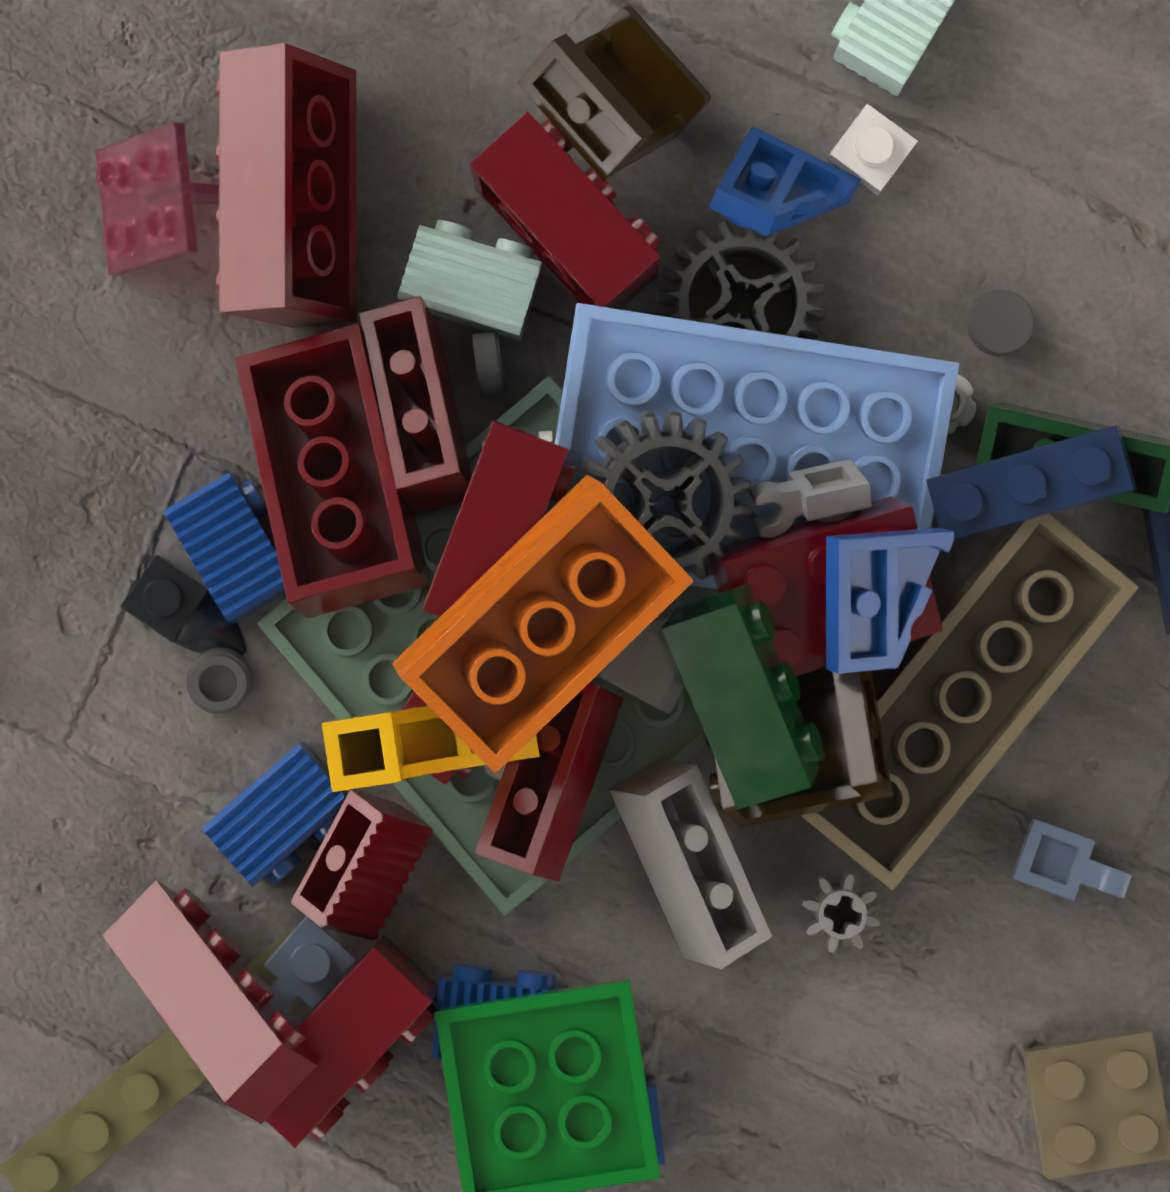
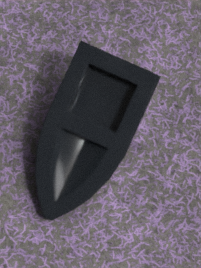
M155 554L119 606L171 643H176L193 652L203 653L212 648L222 647L232 649L243 656L247 651L243 633L238 622L230 623L226 621L208 588L160 555Z

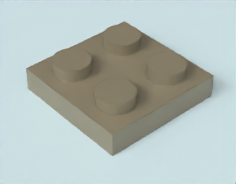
M1145 1028L1022 1049L1043 1175L1048 1180L1170 1159V1131L1153 1032Z

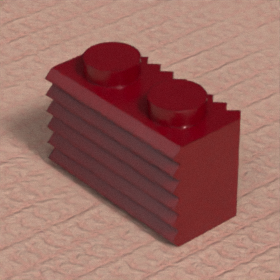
M350 789L290 903L320 928L369 940L379 938L378 929L385 927L384 919L391 916L392 909L397 904L396 895L403 893L402 884L409 882L408 873L415 871L414 863L421 859L423 850L427 848L426 839L433 837L432 828L394 801L383 800L378 796L374 797L369 793L365 794L361 791L358 792Z

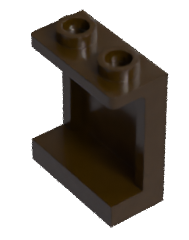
M629 5L621 8L600 32L576 44L567 34L552 40L517 82L520 88L603 180L675 139L711 100V95L637 11Z
M832 671L798 679L800 688V699L797 701L805 723L813 722L817 727L825 751V758L821 761L822 764L811 788L737 810L715 758L717 772L710 773L709 786L716 809L723 811L726 817L740 827H747L893 796L872 671L841 674ZM701 725L702 734H703L705 743H706V745L708 746V748L711 749V746H710V744H709V741H708V739H707V737H706V734H705V732H704V729H703V727H702V725Z

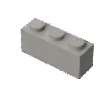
M660 759L609 789L685 959L723 969L772 938L698 765Z

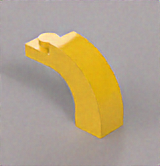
M429 706L322 723L332 792L401 782L412 777L486 765ZM537 735L509 761L540 757Z

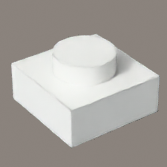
M866 104L827 159L843 171L861 179L860 183L878 196L915 147L918 140L872 106Z

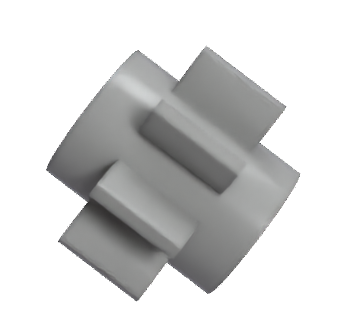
M848 872L842 877L840 886H831L822 876L817 877V884L821 892L816 899H800V904L806 909L813 911L815 920L807 923L803 930L808 936L815 935L824 930L828 934L825 941L826 949L831 953H834L837 949L839 939H849L858 949L863 948V941L859 933L865 925L871 927L880 926V921L877 918L867 914L865 906L872 902L877 894L872 889L864 890L858 895L852 892L855 883L854 875ZM841 896H847L846 904L855 910V916L853 920L842 919L839 928H833V920L824 913V909L827 904L838 905Z

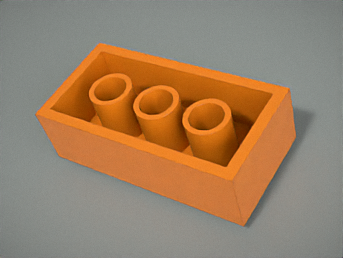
M586 475L415 640L392 665L399 677L496 774L694 580L600 481Z

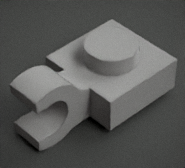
M851 459L788 472L789 481L779 483L770 481L760 482L751 486L749 490L750 497L756 506L765 505L770 502L777 503L775 510L770 515L753 519V525L761 537H776L783 534L791 527L794 519L800 514H804L808 521L834 522L847 518L851 515L852 511L872 507L870 484Z

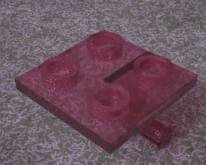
M173 122L95 151L97 162L96 181L100 190L104 228L103 245L106 250L108 275L119 276L198 252L193 204H219V185L190 182L184 123Z

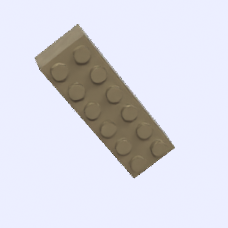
M1050 514L1013 524L940 613L943 631L920 638L901 661L899 667L892 672L876 692L893 796L800 815V817L883 885L893 891L1138 590L1139 586Z

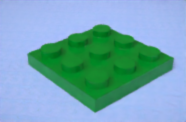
M630 978L437 1008L435 1010L462 1192H575L661 1178Z

